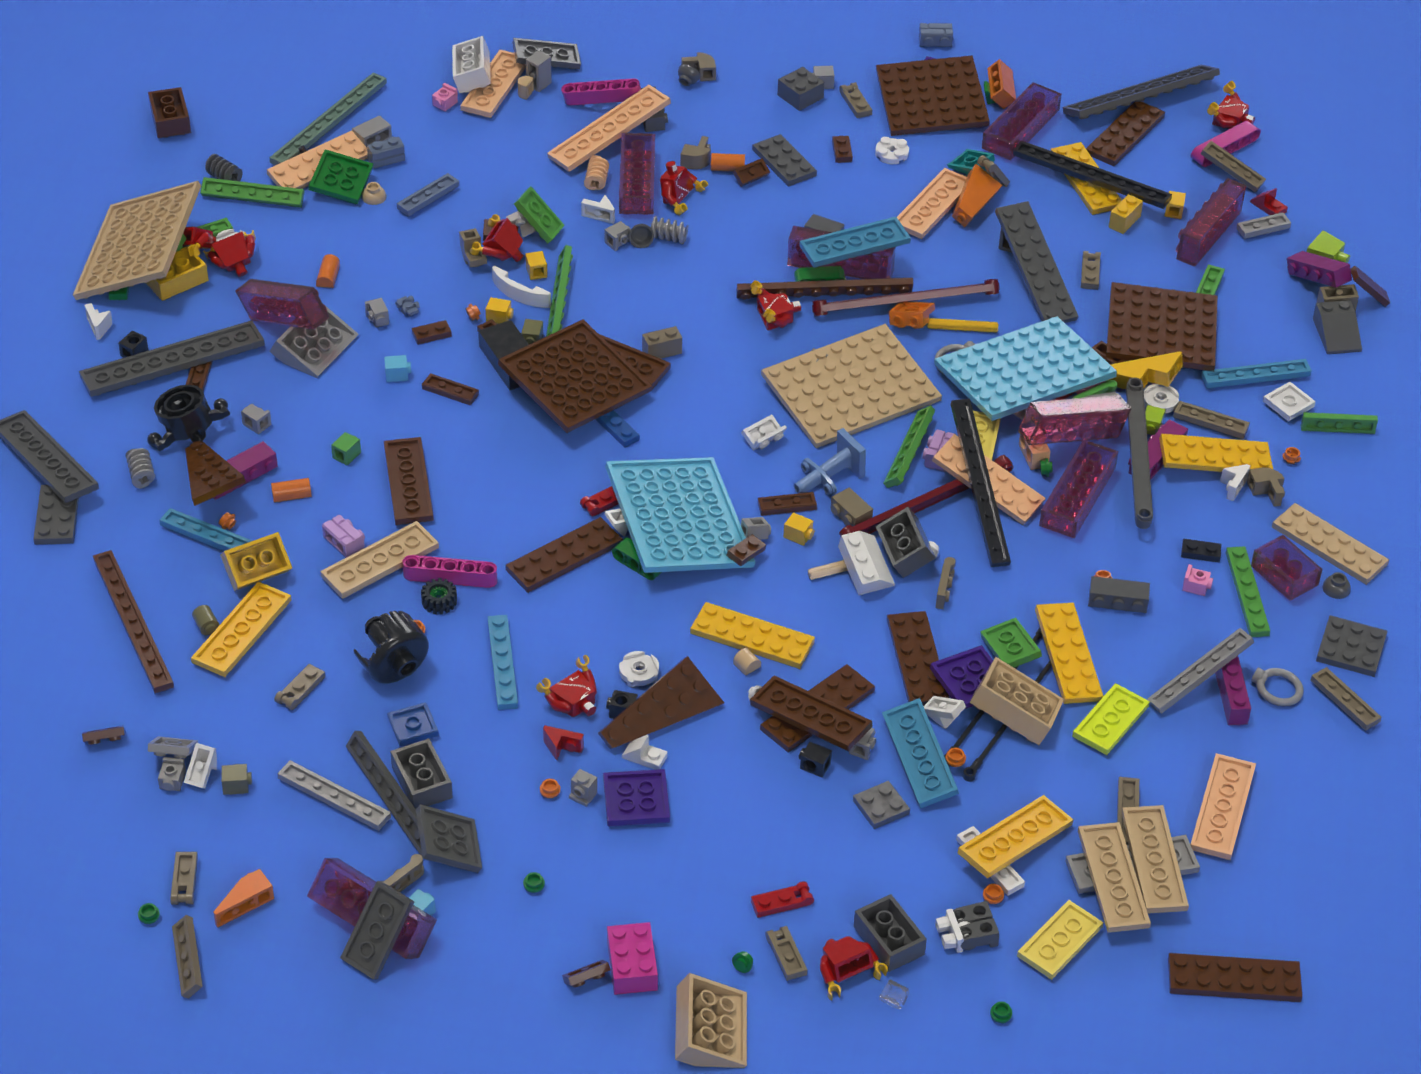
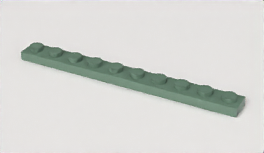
M373 72L270 156V163L277 165L301 154L298 148L302 145L308 149L387 84L386 78Z

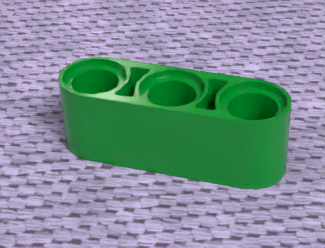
M840 266L799 268L794 272L795 282L846 280L844 269Z
M625 538L612 549V555L617 561L648 580H654L662 573H644L633 541L630 538Z

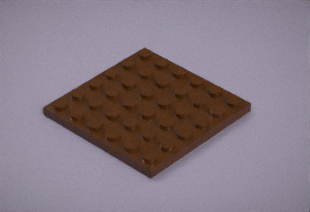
M973 55L876 65V73L891 136L989 126L990 120Z
M1112 282L1106 357L1131 361L1180 351L1183 358L1182 367L1214 371L1218 296Z
M584 319L498 360V365L566 433L652 390V385Z

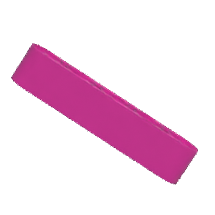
M638 79L567 83L561 88L567 105L623 102L641 90Z
M1244 121L1195 147L1191 153V158L1203 167H1207L1213 163L1202 156L1201 152L1210 141L1232 154L1256 141L1260 136L1261 130L1249 121Z
M408 555L402 560L403 575L409 581H429L432 583V579L438 581V578H442V581L447 579L448 583L451 581L453 585L491 588L497 584V566L493 562Z

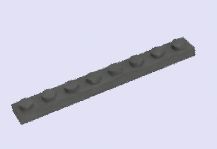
M354 731L346 745L347 749L420 855H422L415 807L362 731Z

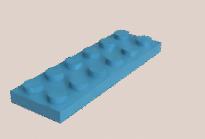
M892 217L801 240L799 246L813 268L909 244L911 237L898 218Z
M920 698L882 712L920 808L958 795V788Z

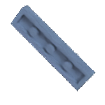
M447 173L398 202L397 209L409 217L459 187V180Z

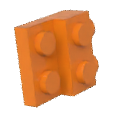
M900 302L889 311L890 325L898 328L911 326L915 329L923 328L929 322V314L935 310V303Z

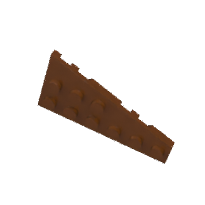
M203 441L193 442L189 447L185 448L194 506L246 483L243 474Z
M686 656L598 734L607 746L612 749L724 704V701L690 658Z

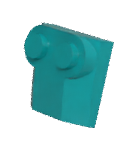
M966 149L956 159L948 163L947 166L966 174L967 177L975 164L979 165L977 161L980 156L984 155L992 162L995 161L993 153Z

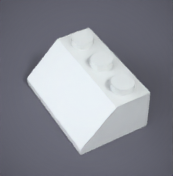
M856 531L841 536L838 548L858 595L895 586L874 535Z

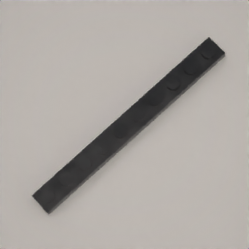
M1020 141L1013 149L1014 156L1125 196L1128 194L1135 196L1145 203L1162 209L1172 199V194L1024 141Z
M970 399L952 400L950 405L990 566L1010 565L1011 560Z

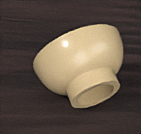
M377 182L368 183L362 192L363 202L369 205L381 204L387 197L385 190Z

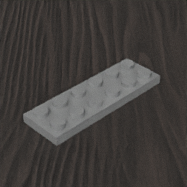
M1187 836L1172 837L1181 875L1199 872L1200 865ZM1127 845V848H1128V851H1129V854H1130V858H1131V861H1132V864H1133L1130 847H1129V845ZM1084 853L1066 856L1065 861L1078 894L1095 891Z

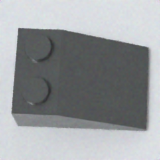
M1351 300L1316 303L1313 321L1326 353L1362 352L1356 312Z

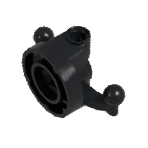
M189 384L179 385L167 390L160 395L154 405L156 416L159 422L165 426L167 433L163 438L156 432L150 433L147 437L148 444L161 451L169 447L175 440L190 439L192 442H202L206 437L205 430L211 425L212 421L221 420L230 415V411L227 409V401L222 398L217 399L213 404L214 409L211 410L203 390L198 386Z

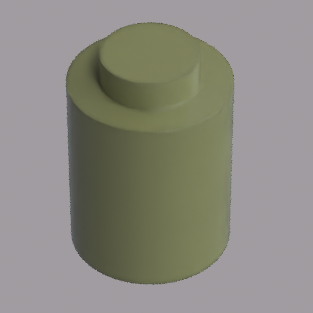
M201 605L194 609L192 617L203 635H211L219 626V622L208 605Z

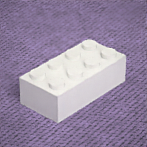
M480 36L452 45L453 79L459 93H468L473 89L484 88L491 84L490 51L484 37Z

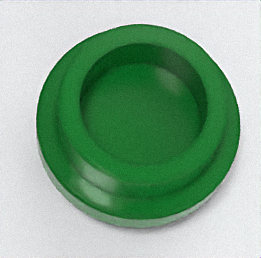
M1048 458L1040 460L1041 475L1049 477V473H1053L1052 462H1048Z
M531 872L525 877L523 886L528 892L536 893L544 888L545 881L539 873Z
M152 903L142 905L138 911L139 920L145 924L154 923L160 917L159 909Z
M742 951L733 956L732 963L738 971L747 973L753 967V958L749 953Z
M997 1002L991 1007V1018L998 1023H1006L1012 1018V1009L1006 1002Z

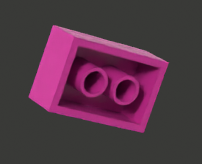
M650 922L607 926V945L614 995L658 991V973Z

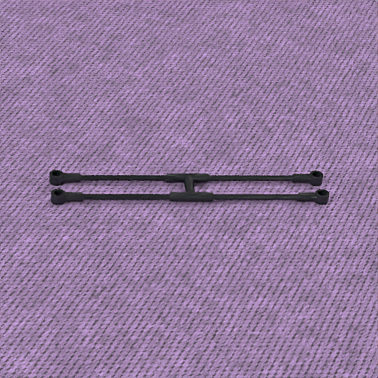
M1040 627L1033 638L1035 643L1043 636ZM1051 661L1047 663L1035 681L1037 683H1040L1051 668ZM980 710L977 713V715L968 725L966 730L963 732V734L960 736V738L957 740L954 746L950 747V749L959 748L961 743L964 741V739L967 737V735L979 721L981 716L984 714L983 710ZM1003 724L979 758H976L970 767L964 769V780L969 782L975 780L977 770L1008 727L1007 725Z

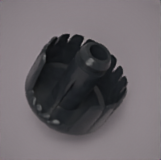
M390 611L389 614L384 613L370 618L365 624V633L376 646V654L373 653L371 658L367 659L363 658L354 649L355 656L369 675L379 683L388 684L402 680L416 671L428 653L429 642L426 635L409 614L403 611Z

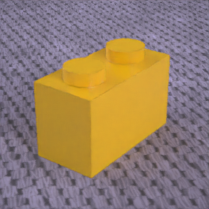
M1128 194L1111 211L1109 228L1124 234L1141 217L1143 200Z

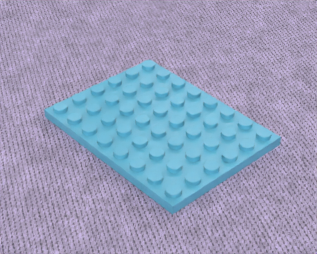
M1058 316L935 358V365L991 421L1117 377V370Z
M713 457L606 461V471L644 573L754 567V558L739 566L726 556L730 548L746 537Z

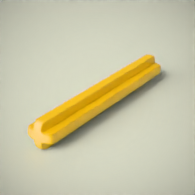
M929 318L928 328L996 333L998 332V322Z

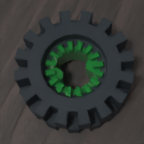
M438 578V581L432 579V583L427 581L426 585H423L421 589L423 608L427 609L429 613L433 610V614H437V612L443 614V611L448 613L450 609L453 610L454 605L457 604L456 586H453V582L450 581L448 583L447 579L442 581V578Z

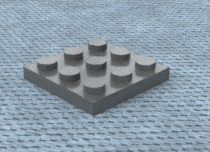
M1330 615L1316 661L1375 677L1387 630Z
M420 804L416 809L422 858L478 873L482 869L475 819Z

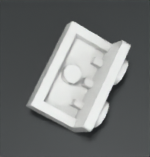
M771 414L745 428L741 434L754 451L759 447L764 449L772 440L776 442L783 438V433L787 427L785 425L780 427Z

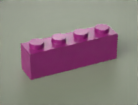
M1305 251L1287 258V269L1290 275L1335 288L1352 281L1350 264Z
M1169 419L1164 425L1162 424L1155 435L1150 436L1148 440L1150 480L1164 466L1159 440L1160 435L1187 436L1188 428ZM1130 458V459H1129V462H1128V465H1130V467H1129V474L1132 475V472H1131V458Z
M264 441L227 460L229 464L244 475L246 483L278 467L276 453ZM243 483L233 489H230L220 495H217L213 497V499L217 500L220 497L232 492L233 490L245 485L246 483Z
M1236 656L1215 672L1227 724L1248 725L1251 705L1239 657Z

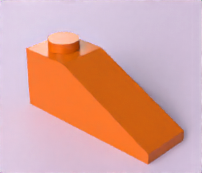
M260 869L242 877L214 910L217 928L274 899L273 886Z

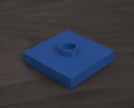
M427 703L387 713L399 746L439 736V731Z

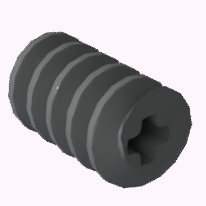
M212 154L206 161L205 170L213 177L232 181L241 180L243 175L242 169H239L238 166L218 154Z

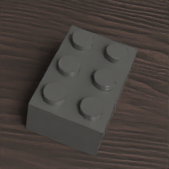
M909 507L876 526L893 567L903 578L936 558L919 519Z
M430 739L390 751L394 773L405 795L415 809L420 804L430 806L453 798L452 782Z
M892 894L855 911L854 928L863 940L871 945L880 962L887 965L888 972L925 955L926 937Z

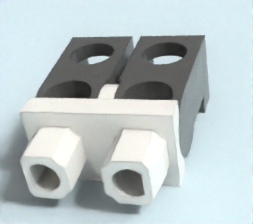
M987 901L959 907L954 910L948 909L946 910V916L936 919L935 926L938 933L949 931V934L941 935L944 949L955 948L956 952L960 953L963 950H971L977 946L989 944L990 947H996L999 945V931Z

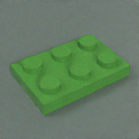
M531 186L514 203L517 210L522 213L528 220V223L534 227L547 244L565 226Z
M1017 618L980 631L981 638L995 657L1013 668L1042 657L1041 650Z

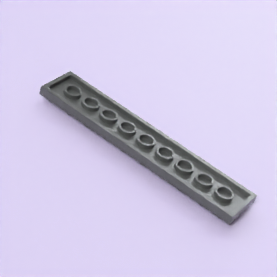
M1198 65L1064 106L1063 113L1070 115V117L1085 119L1089 117L1088 115H1098L1103 113L1104 110H1115L1117 106H1127L1133 101H1144L1146 97H1157L1162 92L1170 93L1175 88H1186L1188 84H1199L1201 80H1212L1214 76L1220 75L1219 68Z
M251 320L79 371V374L92 397L230 355L239 354L247 350L256 349L264 346L265 342Z

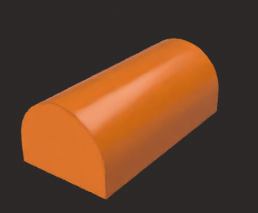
M711 153V171H734L745 165V154Z
M327 254L323 257L316 280V287L334 288L340 267V260L337 256Z
M309 478L271 483L274 502L312 497Z

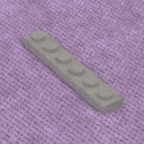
M1239 628L1147 698L1150 701L1149 704L1162 714L1254 643L1253 638Z
M291 760L277 773L278 779L378 831L391 818L390 811Z

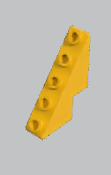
M1182 352L1110 364L1117 370V377L1109 380H1115L1117 387L1126 389L1127 382L1131 378L1141 379L1143 388H1145L1148 382L1169 387L1183 366Z

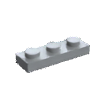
M1284 213L1237 223V230L1244 239L1291 227V222Z

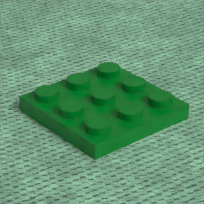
M325 149L310 181L308 190L358 204L373 170L374 163Z

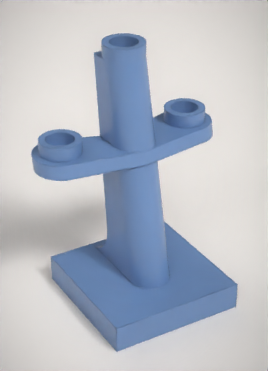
M844 428L838 430L837 454L820 466L809 458H805L803 463H801V468L804 473L809 474L794 484L795 491L797 493H806L822 483L824 492L827 495H834L837 492V488L830 477L844 468H849L859 479L865 476L866 449Z

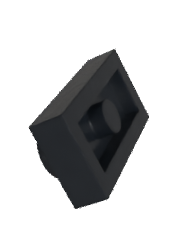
M1183 538L1181 557L1220 562V543Z

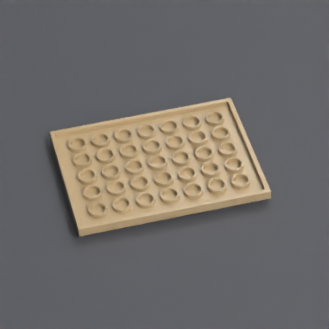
M199 181L111 204L74 290V298L76 300L87 299L90 296L102 295L105 292L117 291L124 287H132L139 283H147L151 280L166 277L200 191L201 184Z
M886 324L761 370L762 377L815 448L837 441V431L842 428L850 435L939 402L942 399L940 392Z

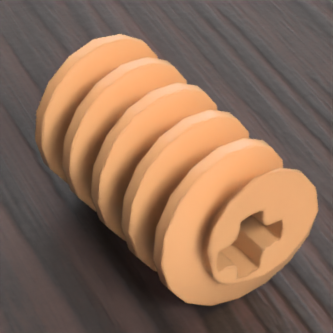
M598 155L590 157L584 180L585 188L601 190L605 187L609 169V162Z

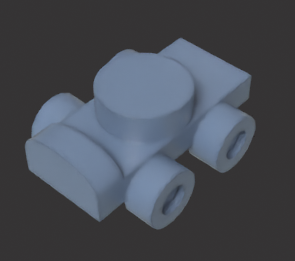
M412 295L408 296V298L405 296L397 299L395 302L397 308H401L403 314L411 316L419 313L418 308H420V305L417 301L414 302Z

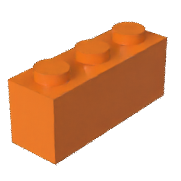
M999 59L989 66L987 70L991 99L1001 108L1005 109L1016 101L1013 71Z

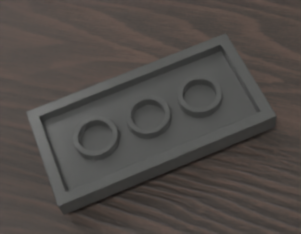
M513 38L512 43L516 63L526 64V59L539 50L551 56L552 67L580 69L581 61L577 44Z
M781 134L752 144V150L760 158H763L764 162L787 186L817 176V170Z
M41 485L34 544L74 543L79 498L64 503L48 485Z
M377 881L340 958L370 978L378 979L413 907L414 901L384 882Z

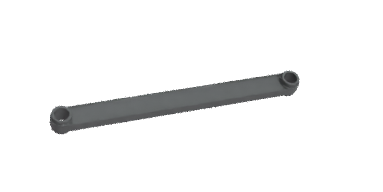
M1131 378L1127 382L1126 399L1134 516L1136 526L1141 529H1147L1152 524L1153 509L1144 388L1141 379Z

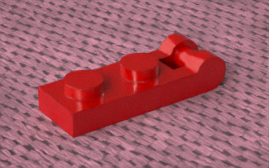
M612 486L590 497L585 496L580 501V505L585 509L587 508L591 516H596L619 504Z
M802 881L796 886L751 896V903L757 918L809 906L814 902V898L809 893L808 883Z

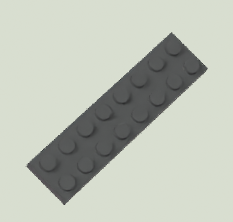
M1029 202L996 208V216L1041 320L1045 321L1056 316L1064 323L1077 320L1079 317Z
M25 410L0 420V438L64 503L99 489L98 482Z

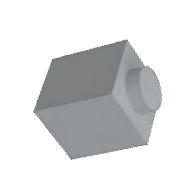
M813 66L812 74L825 82L824 89H834L835 75L833 66Z

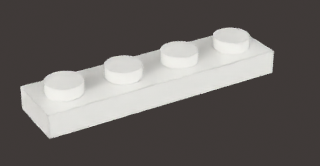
M972 826L957 834L956 841L963 845L978 836L980 832ZM1010 865L991 876V879L1001 886L1007 896L1025 886V881Z

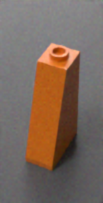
M975 164L967 175L952 217L962 226L966 227L996 195L1002 184L979 165Z

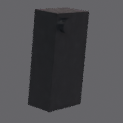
M511 320L479 330V347L509 390L519 388L520 386L498 365V360L529 344Z

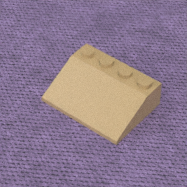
M995 657L970 703L977 709L991 715L993 719L1004 723L1012 731L1020 733L1028 741L1040 745L1050 731L1064 699Z
M689 973L677 985L675 1060L692 1066L745 1068L747 1066V992Z

